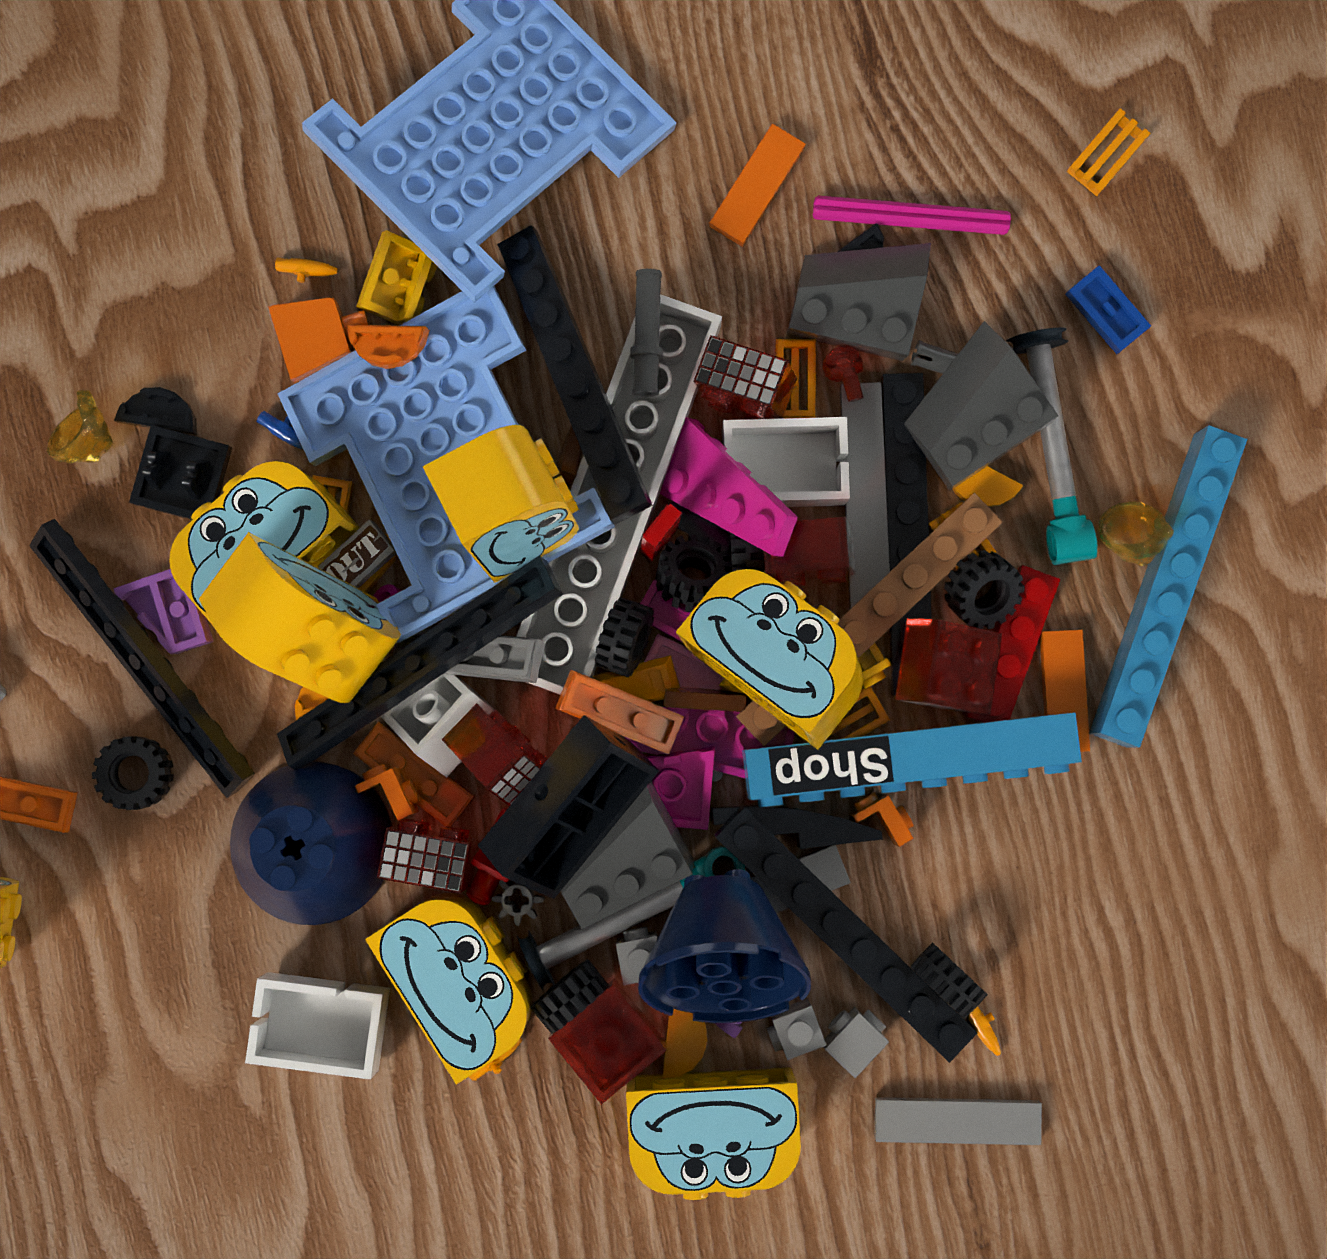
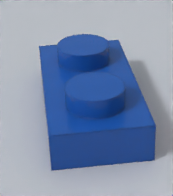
M1100 265L1065 294L1116 354H1119L1151 327L1149 322Z

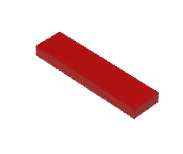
M667 504L642 536L641 555L651 563L677 531L682 512L672 504Z

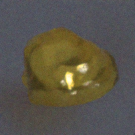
M88 390L77 391L78 407L71 411L56 426L48 440L46 451L53 460L70 464L75 462H98L112 448L114 443L103 413L96 406L93 395Z
M1141 502L1118 503L1108 508L1101 515L1098 523L1099 537L1105 546L1116 553L1123 561L1138 564L1139 566L1150 564L1154 557L1163 551L1167 541L1174 534V530L1160 511Z

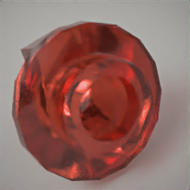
M849 345L834 348L823 360L822 368L825 376L831 381L843 382L848 402L863 399L864 396L857 375L863 372V361L859 352Z

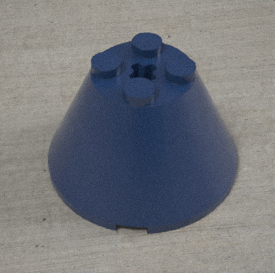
M313 761L298 770L288 766L282 767L264 777L248 792L241 802L233 821L230 836V854L240 885L251 900L261 909L289 923L322 925L341 920L353 914L369 902L377 893L385 880L384 877H379L382 863L390 864V862L382 860L385 846L394 848V846L386 844L388 830L393 831L389 812L374 788L362 793L357 792L355 785L364 782V778L349 769L330 763ZM301 839L305 843L303 848L301 847Z
M740 869L730 870L725 875L708 877L691 875L685 878L684 888L677 898L638 978L639 994L650 1007L670 1016L673 1015V1009L693 1013V1021L709 1023L745 1022L771 1017L789 1010V1001L799 996L800 1000H804L811 989L809 969L765 892L759 884L750 880V874L747 871Z

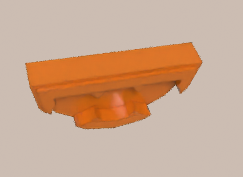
M347 325L349 341L354 346L358 355L372 366L385 369L402 367L414 360L425 347L430 332L426 326Z

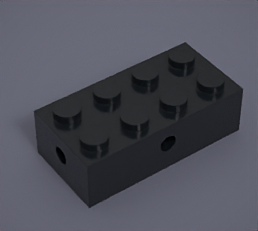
M583 715L553 754L544 762L531 781L518 794L500 819L491 827L487 835L478 844V847L503 877L555 899L659 770L632 742ZM593 810L592 820L585 824L586 814Z

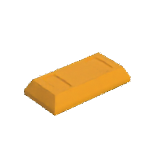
M671 655L639 663L632 676L629 677L610 671L593 676L595 680L649 702L665 699V689L680 688Z

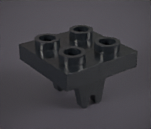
M151 425L129 503L192 520L191 516L197 508L207 502L212 503L219 497L233 448L223 443Z

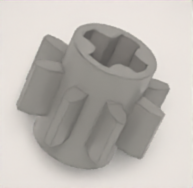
M499 881L500 886L505 891L502 895L493 896L492 901L502 903L503 910L498 916L500 919L510 914L514 916L515 925L519 926L522 915L527 913L533 919L538 916L532 906L534 903L543 902L545 900L544 896L535 895L534 890L515 882L510 885L509 882ZM516 888L521 889L522 896L529 897V901L525 902L521 909H516L515 902L508 900V896L513 895Z

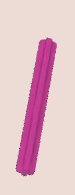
M819 195L815 197L813 202V218L816 220L865 224L877 223L878 225L1001 235L1007 234L1011 224L1010 212L1003 210Z

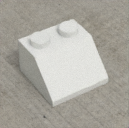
M442 674L384 713L381 717L418 757L445 777H448L464 760L466 755L463 753L472 744L476 745L475 741L483 732L487 733L473 720L482 711L487 716L479 725L488 716L493 719L492 724L501 715L458 675ZM475 706L479 707L481 711L472 720L466 716ZM466 717L470 722L459 731L456 726ZM471 722L483 731L474 741L468 738L471 733L468 736L462 733ZM453 729L465 737L456 748L451 745L454 739L450 743L444 739ZM466 739L469 740L471 744L463 752H460L457 748Z

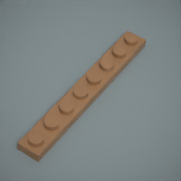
M975 493L840 618L838 625L851 638L858 658L953 570L960 560L969 555L1003 523ZM754 701L749 703L745 710H742L736 716L763 747L786 726Z

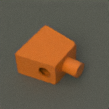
M334 298L277 304L268 307L290 380L294 384L354 351L349 341L347 325H370L365 310L343 316L342 310Z

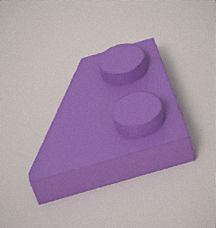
M171 569L114 588L115 594L121 600H126L138 614V620L147 629L152 630L156 634L159 643L170 654H179L214 642L207 618L178 586L173 578Z

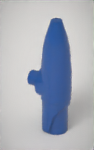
M266 411L260 413L256 421L257 423L267 428L271 434L284 442L303 450L294 428L291 427L288 416L284 421H281Z

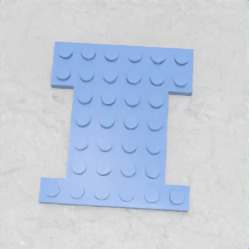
M455 0L452 2L451 12L474 36L362 127L333 98L302 122L303 132L474 303L503 279L505 272L479 246L589 151H592L620 178L675 130L677 123L554 0Z
M495 286L475 303L461 291L400 325L426 326L430 330L426 345L419 355L402 367L385 369L372 366L360 357L355 350L277 393L309 463L317 466L346 449L349 451L411 583L410 587L376 604L380 614L394 627L397 626L400 631L401 637L397 643L454 614L507 578L505 577L494 583L462 545L422 467L487 432L509 425H518L491 370L526 351V348ZM594 487L574 498L579 510L572 515L579 526V530L569 542L542 556L548 563L615 527L609 518L598 491Z

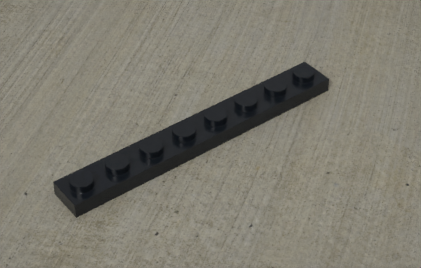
M530 225L497 245L609 518L612 522L618 524L653 505L540 235Z
M923 373L883 374L881 376L890 571L929 536L926 456L904 425L924 399ZM931 590L889 629L892 695L934 694L932 623L912 620H932Z
M56 519L42 524L31 541L30 548L224 796L229 798L238 792L255 774L249 767L246 758L237 752L224 735L221 726L212 720L199 703L195 693L188 689L176 674L170 661L163 657L150 641L145 629L136 623L125 609L122 600L110 590L100 577L97 568L88 562L75 545L72 536L63 530Z
M538 556L380 663L350 703H340L327 699L278 732L277 736L288 767L294 770L304 768L562 595L561 588L548 561Z
M743 805L714 834L741 863L949 1063L974 1038L977 1032Z

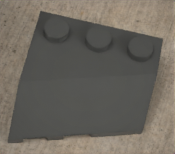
M931 243L805 255L786 335L804 339H816L817 342L903 361L909 356L928 275Z
M984 321L904 425L948 490L951 491L1053 423L1058 414L1012 347Z
M652 781L561 890L581 929L693 874L694 858ZM593 810L586 814L585 824L592 820Z

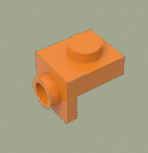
M385 764L379 765L362 773L365 781L355 785L357 792L362 793L381 784L398 821L419 812L416 803L420 802L418 791L411 779L404 780L399 767L387 770Z
M872 792L854 803L857 810L849 814L853 822L858 823L876 813L894 845L900 847L914 839L908 830L914 826L911 818L902 805L897 808L894 806L889 795L883 794L878 797L875 792Z

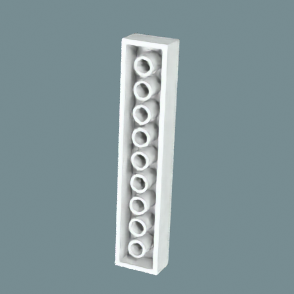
M660 294L659 347L663 348V359L659 360L658 368L659 395L654 397H640L632 393L634 386V359L630 358V348L635 346L634 318L606 395L653 506L618 524L614 523V528L549 562L563 594L524 619L521 623L516 637L536 638L545 642L537 682L526 683L561 695L570 670L593 678L597 667L595 662L597 655L596 647L599 644L600 633L603 631V624L608 618L610 609H613L615 601H618L623 596L641 547L642 536L647 530L683 424L686 417L688 418L700 386L701 382L696 381L700 368L706 369L705 366L701 365L705 354L712 353L707 351L711 338L717 339L722 316ZM584 455L570 491L573 498L593 487L598 491Z

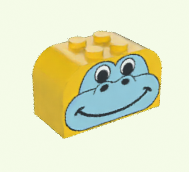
M509 425L487 432L422 466L462 545L494 583L516 572L538 556L542 557L569 542L579 530V526L572 515L579 508L562 475L553 479L560 472L542 438L533 442L528 430L522 425Z
M279 461L266 462L255 466L244 475L233 477L224 485L222 489L224 493L214 502H207L193 512L191 516L192 521L178 533L172 544L169 558L170 569L178 586L212 624L199 598L248 532L318 567L360 527L331 493L317 480L289 463Z
M250 532L247 533L199 598L220 637L245 659L271 673L340 703L351 702L401 637L397 626L394 627L380 614L376 606L380 602L376 597Z
M742 569L726 574L710 588L678 628L676 634L692 655L819 750L855 704L862 690L863 673L851 638L838 625L840 619L833 612L822 605H819L817 609L812 607L804 600L806 594L790 581H786L782 585L770 575L753 569Z
M441 893L426 899L365 940L457 1085L506 1053L518 1042L532 1013L530 1007L533 1005V998L529 984L524 978V974L527 972L526 966L515 951L509 954L501 940L505 937V934L497 920L493 916L487 919L480 907L463 895Z
M791 1067L685 1073L676 1078L662 1079L663 1074L637 1075L627 1083L626 1101L630 1162L641 1182L656 1192L683 1194V1198L687 1200L705 1199L708 1197V1193L725 1192L727 1197L732 1198L747 1197L751 1195V1190H764L779 1185L791 1175L798 1163L801 1151L798 1087Z

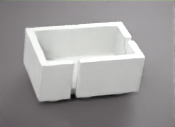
M847 417L723 420L722 444L727 448L726 452L736 462L744 464L751 471L750 476L760 485H765L787 507L845 506L850 499L849 462H843L848 455Z
M272 972L257 978L252 1017H259L260 1019L250 1025L245 1063L371 1080L379 1071L390 988L353 983L345 989V982ZM269 1012V1018L262 1017Z

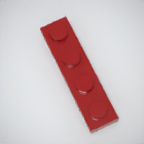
M1025 565L1019 566L1018 572L1023 578L1021 583L1024 585V592L1019 593L1022 601L1020 604L1014 605L1015 613L1013 615L1008 613L1005 616L1007 621L1002 624L999 623L967 709L971 713L966 712L965 717L980 723L1010 720L1060 582L1059 578Z

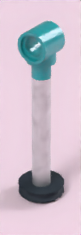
M1063 327L1031 331L1006 340V342L1013 344V350L1016 354L1027 353L1030 375L1058 414L1053 423L1040 431L1055 520L1049 521L1050 525L1046 528L1047 549L1053 565L1095 559L1098 548L1093 523L1090 519H1086V515H1079L1051 348L1063 345L1069 341L1061 336L1062 332L1066 330Z
M720 846L711 849L705 856L694 861L695 868H693L692 875L715 876L712 871V864L716 858L723 855L731 858L734 869L745 870V865L726 847ZM685 878L584 929H581L579 925L539 946L529 930L526 938L520 939L517 936L524 954L525 963L542 991L544 992V986L547 983H552L555 986L549 968L673 907L684 888Z

